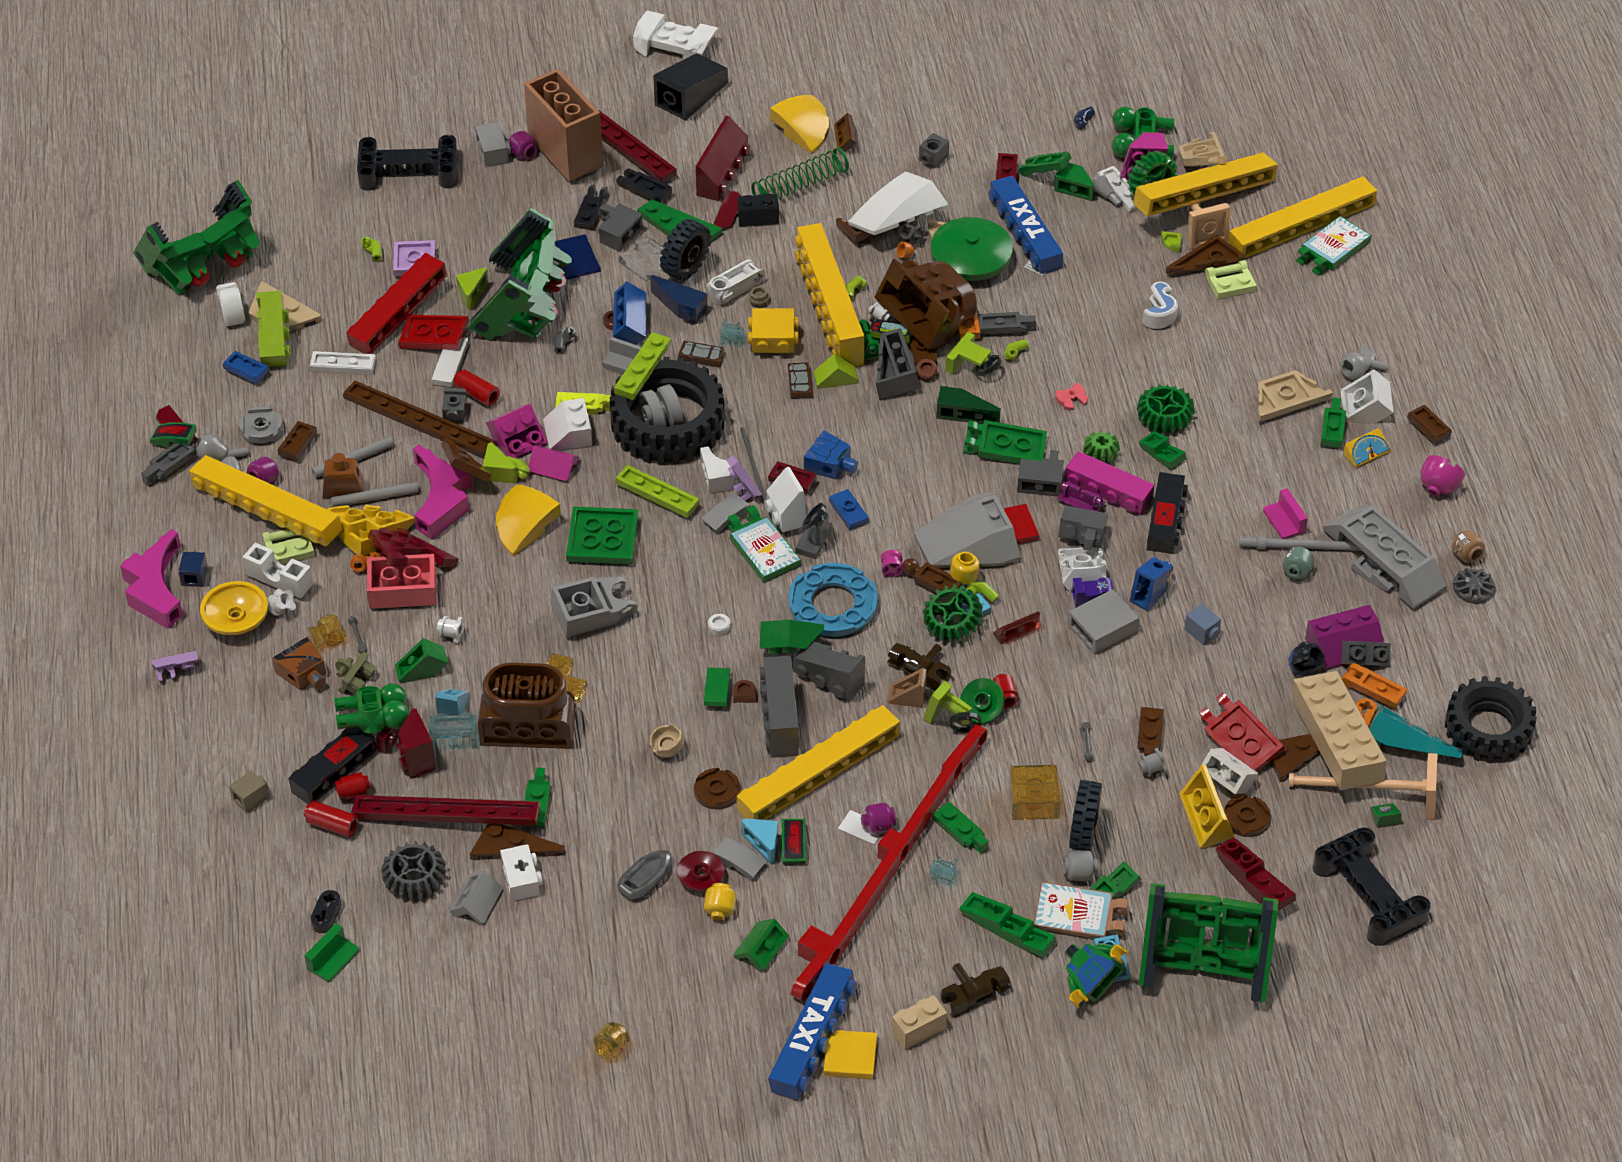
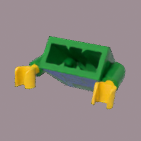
M1087 943L1082 949L1076 944H1072L1067 948L1065 954L1071 959L1066 965V970L1069 973L1067 977L1070 991L1069 1000L1076 1008H1079L1081 1001L1085 1000L1087 1002L1090 999L1095 1003L1126 969L1121 965L1123 962L1121 957L1125 953L1128 954L1129 951L1119 944L1109 945L1101 943L1095 946Z

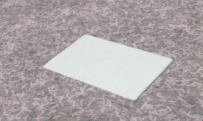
M852 810L848 812L838 829L872 844H875L881 835H871L867 828L863 829L861 814Z

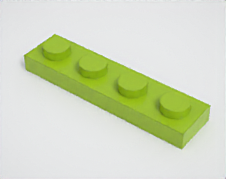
M652 332L615 385L614 394L634 400L670 347L671 338Z
M626 465L615 478L617 485L686 518L700 505L699 498L630 465Z

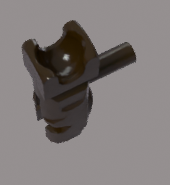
M900 643L894 644L888 653L890 658L887 663L896 668L903 666V672L912 674L921 668H925L926 687L933 691L939 688L942 680L948 682L951 678V668L940 661L937 663L933 662L942 651V647L938 644H935L926 656L920 655L913 648Z
M957 963L952 969L962 984L957 985L954 983L943 988L940 997L943 1004L951 1002L950 1015L951 1017H956L967 1012L969 1006L993 997V990L1002 993L1010 989L1011 987L1008 983L1011 982L1002 966L985 970L979 976L973 978L968 976L960 963Z

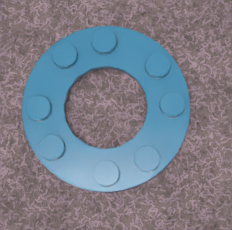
M824 563L815 565L805 574H799L789 590V609L793 618L797 621L824 624V629L819 634L822 636L843 637L865 627L872 620L877 610L878 594L874 582L864 576L863 571L847 564ZM836 585L844 587L854 596L855 603L853 608L848 609L840 616L839 614L837 616L821 614L811 603L813 594L826 586Z

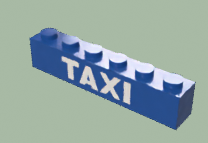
M1013 175L991 181L990 191H988L989 199L996 205L999 215H1002L1005 219L1006 226L1012 230L1015 240L1020 242L1024 254L1029 256L1032 266L1036 267L1040 274L1062 268V250Z
M828 963L825 964L768 1077L771 1093L799 1100L802 1092L808 1089L809 1078L812 1072H816L822 1052L825 1053L828 1048V1036L830 1033L836 1032L838 1019L841 1014L845 1013L850 995H854L856 991L857 981L854 979L853 970Z

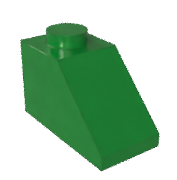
M1068 162L1067 166L1055 175L1054 191L1092 201L1094 195L1093 181L1082 166Z
M425 638L420 640L395 664L399 682L405 683L434 677L448 664L444 646Z

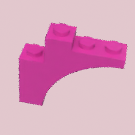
M418 444L413 448L414 463L428 477L431 489L426 502L414 515L415 524L418 531L432 540L469 511L468 497L464 492L472 486L471 474L452 467L445 460L435 456L431 450L425 449Z
M170 529L165 535L161 536L142 556L135 552L120 565L123 580L131 584L125 591L128 606L167 629L183 616L180 600L174 597L164 584L166 568L173 555L181 548L178 532Z

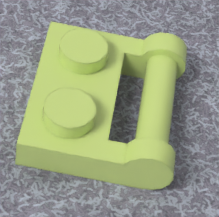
M1245 260L1239 261L1238 264L1205 269L1206 278L1217 299L1256 291L1257 285L1248 270ZM1240 272V274L1216 278V276Z
M285 529L269 533V531L262 533L265 547L274 551L275 558L282 565L287 564L291 559L299 561L315 557L311 540L302 535L299 538L272 544L273 541L298 536L291 530Z

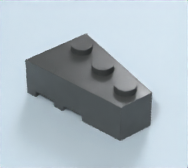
M901 328L881 333L879 363L877 365L878 374L875 383L879 400L920 389L917 373Z
M812 641L806 649H801L793 657V672L799 677L806 678L815 683L816 686L828 690L836 697L850 702L865 685V656L860 654L858 657L850 656L849 652L845 650L841 652L832 651L831 646Z

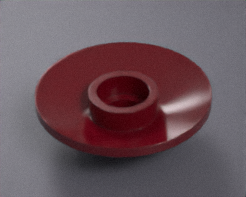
M695 851L687 854L680 860L677 867L679 881L685 887L695 891H706L713 884L720 883L725 873L722 860L714 853L708 851Z

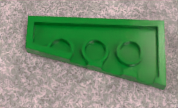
M653 199L637 209V212L642 214L644 220L667 236L672 234V229H676L678 223L687 218L707 226L711 231L712 239L709 240L711 242L723 234V228Z

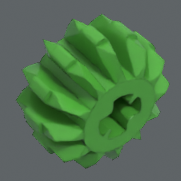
M1101 430L1098 434L1092 432L1090 436H1086L1083 445L1084 454L1110 465L1113 460H1117L1120 451V445L1116 436H1111L1110 432L1102 433Z

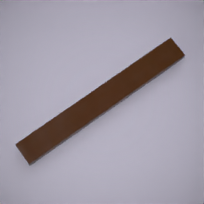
M356 380L343 392V398L441 441H443L444 437H447L459 447L480 458H485L488 443L492 442L497 447L496 440Z

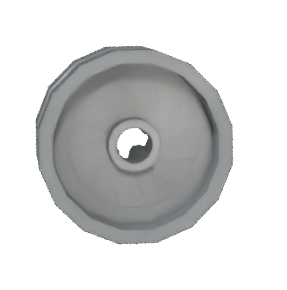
M670 384L658 387L656 393L653 390H648L639 394L640 410L645 423L659 427H672L684 424L680 402Z

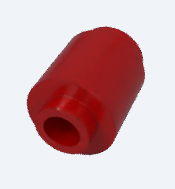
M1008 674L997 675L993 681L1003 691V708H1011L1018 702V692L1013 677Z
M362 772L341 777L339 781L334 782L339 800L344 798L349 800L355 798L356 795L368 794L367 789L371 788L368 776H363Z

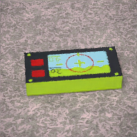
M873 318L869 329V334L873 338L880 339L881 333L899 328L902 329L906 343H910L912 334L899 322Z

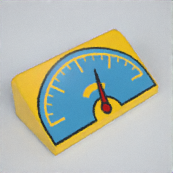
M1378 428L1346 443L1343 455L1357 468L1391 452V449L1383 433Z

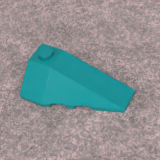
M1381 705L1378 706L1368 727L1379 746L1383 743L1387 746L1461 758L1463 754L1460 749L1439 737L1428 736L1429 733L1425 729L1415 725H1407L1408 722L1404 717Z

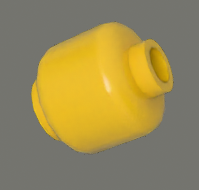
M970 552L956 554L952 558L950 565L952 578L962 582V585L975 582L980 567L978 558Z
M723 883L713 884L705 893V912L711 915V918L714 920H725V917H729L734 913L736 893L731 889L730 885Z

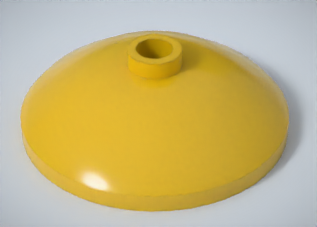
M231 581L214 587L204 596L200 605V614L204 624L210 630L223 635H239L253 630L261 624L268 612V602L265 593L256 585L244 581Z

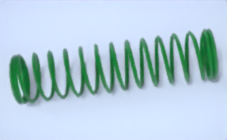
M834 148L833 151H827L826 154L822 153L819 157L815 156L812 160L808 159L806 163L800 162L799 165H794L793 168L788 167L786 171L781 170L779 174L774 173L773 176H767L766 179L762 178L759 182H752L753 196L757 195L755 184L758 186L760 195L769 194L767 184L770 186L773 194H777L774 180L780 190L781 196L777 194L778 198H782V192L788 196L789 189L793 193H795L796 187L802 190V183L805 187H809V181L814 185L816 179L822 182L823 176L829 179V173L835 176L836 170L840 174L842 171H848L849 161L841 148ZM837 150L841 152L845 160L846 169L842 167L837 156ZM828 153H832V160L827 156ZM823 155L825 156V162L821 159ZM815 158L819 159V166L814 162ZM827 158L833 166L834 174H832L828 167ZM820 160L827 170L828 177L822 171ZM808 161H812V169L807 164ZM801 164H805L806 172L800 167ZM814 164L820 172L821 180H819L815 173ZM796 166L799 167V169H798L799 175H798V173L794 170V167H796ZM807 166L813 174L814 183L808 175ZM789 169L792 170V177L787 173ZM800 169L803 171L808 185L804 183ZM781 172H785V179H786V181H785L784 178L780 175ZM794 172L800 181L801 188L798 187L795 181ZM774 175H778L779 184L774 179ZM787 175L793 183L794 191L789 186ZM769 177L772 178V186L767 181ZM780 177L786 185L787 194L782 188ZM762 180L765 181V188H766V190H765L764 187L760 184V182H761Z

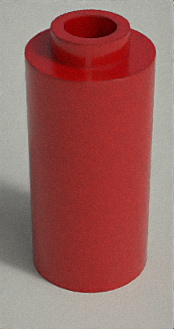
M466 369L455 374L453 379L455 388L466 389L467 395L489 407L498 400L500 395L498 387Z
M317 801L308 804L304 810L306 823L349 838L353 836L358 826V815Z

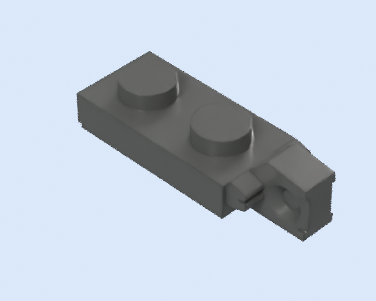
M1019 312L978 315L980 335L1036 330L1035 315L1025 316L1020 315Z
M173 444L149 461L148 467L141 473L143 482L150 486L157 482L158 479L165 478L197 455L196 449L190 445Z

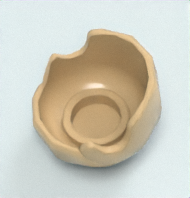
M674 724L654 729L650 735V748L659 757L671 758L677 755L684 745L682 730L678 729Z

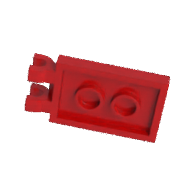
M1223 692L1216 699L1224 712L1216 718L1206 707L1199 712L1201 720L1207 725L1204 730L1220 748L1225 749L1256 772L1285 750L1284 745L1240 700L1233 703Z

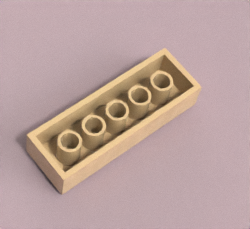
M1333 671L1294 679L1292 700L1340 791L1384 782L1387 761L1338 672Z

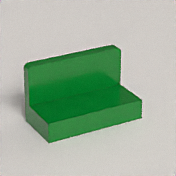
M775 918L758 921L734 952L733 956L736 959L747 957L758 971L764 970L787 940L789 934Z
M335 923L304 955L307 970L329 983L359 953V947L345 939L343 927Z

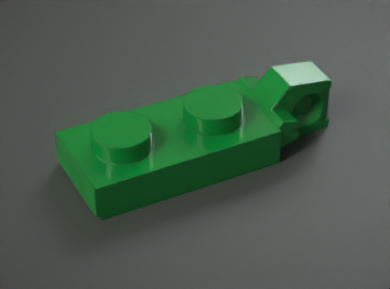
M1333 397L1331 408H1325L1320 442L1322 446L1342 448L1346 411L1340 409L1341 398Z
M536 767L534 780L529 779L524 801H539L540 803L537 826H521L545 827L551 793L550 781L546 780L545 768Z
M950 801L932 813L933 821L961 846H972L980 854L988 850L989 841L984 837V832Z

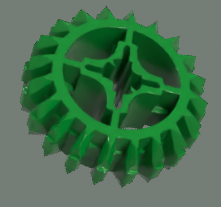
M1147 152L1146 156L1141 155L1140 161L1135 160L1136 165L1131 167L1132 173L1128 174L1130 179L1127 181L1129 185L1128 190L1134 198L1136 187L1175 177L1179 174L1176 170L1178 166L1164 152Z
M1167 383L1166 386L1158 384L1157 388L1151 386L1149 390H1144L1137 404L1138 419L1141 420L1142 425H1147L1148 430L1153 428L1155 432L1162 431L1163 434L1166 432L1173 434L1175 430L1181 432L1183 428H1187L1193 420L1195 408L1193 399L1190 398L1189 393L1184 392V388L1177 389L1176 385L1169 387Z
M953 584L952 589H948L946 585L943 591L936 589V596L930 594V601H925L923 621L927 631L932 632L935 639L939 637L944 642L948 638L949 642L953 643L954 639L957 638L961 642L963 636L970 637V631L976 633V626H981L980 619L983 618V607L979 597L976 594L974 595L971 589L966 591L963 585L958 589ZM963 603L970 607L969 613L965 612L962 608ZM937 614L943 618V624L936 620Z

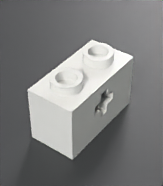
M1223 748L1210 749L1202 763L1207 766L1213 779L1234 794L1248 793L1258 775L1256 771Z
M528 844L500 850L502 867L511 901L540 896L539 886L543 885L540 871H535L534 867L538 866L535 853H530Z

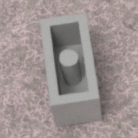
M499 122L475 126L477 143L485 167L508 163V154H511L509 142L505 143L507 141L504 129L501 130Z

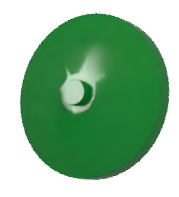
M963 217L951 220L938 228L931 240L932 260L943 261L949 264L967 281L985 280L1000 274L1006 269L1012 258L1013 245L1009 234L1000 225L983 218Z

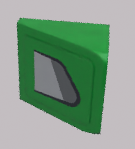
M1393 803L1370 807L1377 827L1400 824L1402 814Z

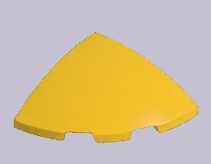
M813 95L791 97L770 107V120L784 129L786 137L809 153L815 152L825 141V134L827 130L829 131V117L823 104Z
M516 484L504 496L496 513V528L504 548L512 556H515L545 533V527L561 515L560 503L539 490Z
M348 505L327 508V510L338 514L343 530L338 534L339 538L354 553L364 556L380 550L376 549L368 539L370 530H380V528L390 530L402 528L407 530L415 522V517L399 510H394L393 513L382 511L380 506L364 505L362 510L350 509Z

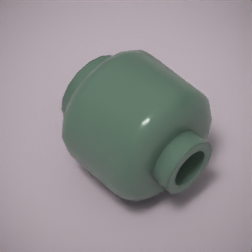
M1293 547L1288 551L1283 560V570L1291 578L1303 579L1307 577L1314 566V556L1304 547Z

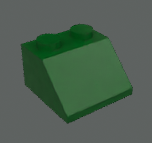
M790 619L761 621L759 648L767 649L769 654H782V650L783 653H796L797 649H806L824 629V624Z

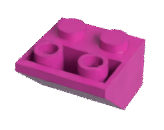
M1144 132L1129 146L1119 175L1120 178H1129L1128 174L1132 173L1131 167L1136 165L1135 160H1141V155L1146 156L1147 152L1153 153L1154 151L1167 154L1168 146L1163 133Z
M531 404L522 405L486 422L493 440L497 441V446L506 457L516 458L531 451L533 446H542L548 443Z

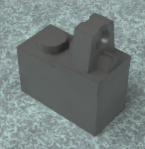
M620 203L616 207L603 204L599 208V217L605 221L598 229L600 243L620 252L643 229L642 214Z
M1050 450L1049 459L1042 458V461L1021 459L1017 493L1058 497L1061 494L1064 460H1058L1059 451Z
M1065 506L1060 519L1058 537L1079 541V544H1084L1083 550L1092 551L1093 547L1101 548L1106 532L1108 513Z

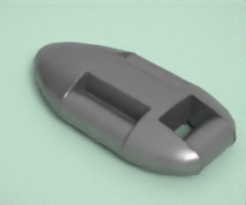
M659 850L641 857L623 873L617 884L618 891L629 899H637L646 895L666 876L672 862L671 852Z

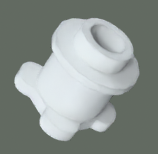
M876 301L868 309V318L870 320L874 318L893 321L894 316L879 301Z
M281 589L275 590L274 595H270L267 598L269 612L275 616H280L286 609L293 611L296 608L292 598L293 592L289 589L286 591Z
M444 616L443 619H439L436 629L439 632V636L441 638L444 636L454 638L453 642L458 643L464 631V618L459 617L458 621L449 619L448 616Z

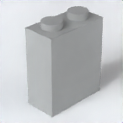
M1112 589L1069 611L1068 626L1095 655L1137 633L1140 618L1138 613L1126 604L1124 598Z

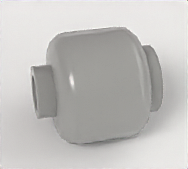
M1072 850L1063 858V874L1067 875L1070 881H1090L1093 873H1098V859H1093V854L1090 851Z

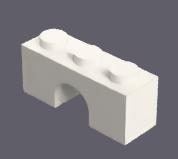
M254 543L242 557L246 575L282 591L289 589L293 592L294 596L300 599L313 585L310 566L291 559L284 566L277 561L273 550L258 543Z

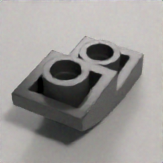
M1342 641L1341 663L1390 666L1391 643Z

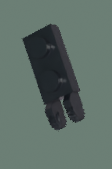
M629 168L623 173L625 177L619 176L616 179V183L620 187L660 203L672 193L670 185Z
M595 184L589 185L587 195L584 196L574 219V227L594 230L599 219V208L605 204L608 191L606 186L601 187L599 197L594 196L596 192Z

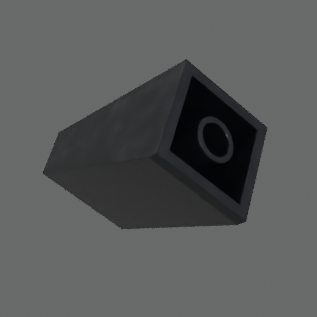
M696 53L656 73L653 76L655 106L686 121L728 83V68Z

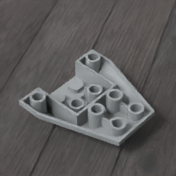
M987 491L963 499L914 532V537L926 561L937 568H950L952 558L961 552L972 553L978 558L980 566H1001L1020 560L1013 526L996 494Z

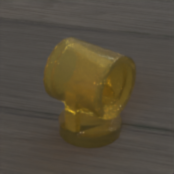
M334 614L322 617L316 627H307L311 641L316 648L320 647V644L324 642L329 646L338 645L346 637L338 617Z

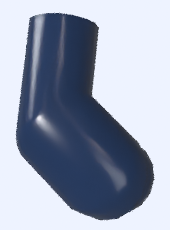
M1090 106L1075 114L1073 121L1077 124L1078 128L1087 125L1085 119L1095 115L1094 108Z

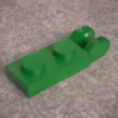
M1068 151L1029 157L1025 160V165L1020 166L1019 172L1022 176H1031L1033 173L1061 171L1067 166L1066 164L1072 157Z

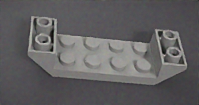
M1374 505L1356 506L1323 526V530L1336 541H1340L1345 537L1350 539L1399 582L1398 596L1411 608L1415 609L1446 589L1445 581L1434 557Z

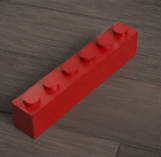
M424 253L348 329L346 334L349 345L363 354H372L447 277L445 263Z

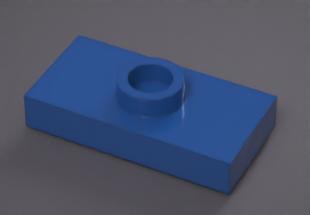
M234 351L222 363L223 369L255 384H258L270 372L269 366L237 351Z
M849 489L829 496L830 504L849 530L869 522L868 515Z

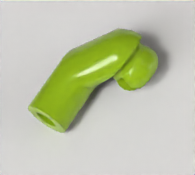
M368 236L363 237L360 242L363 249L372 253V260L374 262H380L382 260V246L380 242L370 239Z
M855 276L845 285L851 301L854 298L855 289L858 287L861 290L867 284V281L862 276Z
M1024 339L1007 344L1004 351L1005 359L1013 361L1016 359L1019 351L1028 349L1027 340Z
M507 456L518 470L517 477L524 480L527 479L530 468L526 462Z
M986 582L971 583L966 591L971 589L974 595L977 593L984 595L991 603L999 597V594Z

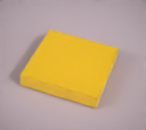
M836 1030L835 1033H830L828 1036L829 1044L825 1053L824 1076L873 1079L877 1033Z

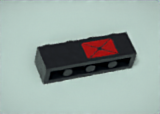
M1159 472L1146 550L1173 554L1174 545H1179L1180 533L1176 531L1177 529L1181 530L1183 517L1179 516V514H1184L1186 501L1182 500V497L1187 498L1188 485L1184 484L1185 475Z
M359 727L344 729L336 739L327 743L324 749L315 756H312L306 764L291 774L288 778L291 792L306 804L318 801L335 786L334 782L339 781L341 777L349 775L377 751L375 736L371 733L362 732Z

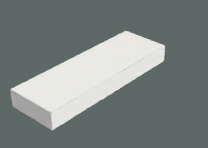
M1115 166L1097 172V176H1106L1115 194L1123 201L1122 205L1129 213L1138 210L1133 204L1134 198L1128 190L1127 179L1120 178V172Z
M463 337L459 350H442L431 379L432 385L453 387L454 376L459 371L469 344L468 338Z
M313 351L310 371L373 375L376 357L375 354Z

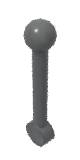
M351 616L348 619V623L352 625L359 645L358 652L360 654L363 651L366 653L367 646L361 640L356 626L357 619Z
M1084 722L1081 728L1085 733L1086 754L1084 757L1087 761H1091L1094 758L1093 753H1091L1089 737L1091 724Z

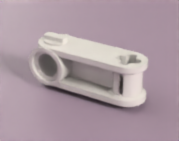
M748 259L713 277L706 288L707 292L710 293L711 302L717 305L728 303L730 300L760 284L765 278V271L758 269L754 266V262Z

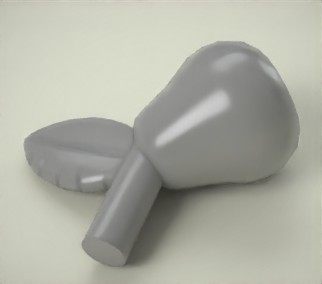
M1365 346L1358 353L1351 352L1344 355L1340 367L1345 377L1355 380L1362 377L1369 368L1387 371L1388 363L1376 361L1374 352Z
M213 434L203 436L197 447V455L200 459L207 455L240 470V464L236 458L249 455L247 447L229 450L219 437Z

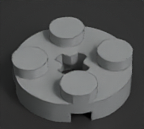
M259 406L248 410V414L244 417L243 415L241 416L239 428L241 435L249 444L275 442L279 439L283 423L278 412H273V409L270 407Z

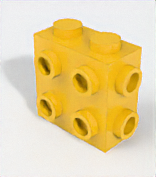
M752 308V317H748V329H752V332H748V344H752V353H794V344H798V332H794V329H798V317H794V308Z

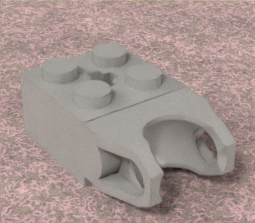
M590 577L552 587L550 604L565 637L619 624L627 617L635 614L638 608L636 601L621 600L615 597L626 589V579L621 577H601L597 579ZM620 584V586L613 588L614 585Z

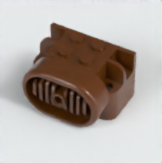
M892 259L874 297L928 350L951 343L959 326L972 320L977 310V299L971 285L955 269L943 261L918 265L911 259L905 260L902 263Z
M509 662L491 669L483 680V694L481 695L477 724L480 746L572 749L577 705L574 703V695L566 688L564 675L554 666L542 663Z

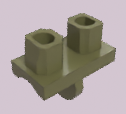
M363 651L354 665H352L354 660L351 657H348L346 660L339 659L335 663V667L338 670L336 675L340 678L346 675L338 689L339 692L344 694L348 690L352 693H357L359 688L364 687L365 682L359 679L357 675L360 674L369 680L376 669L372 663L367 661L369 654Z

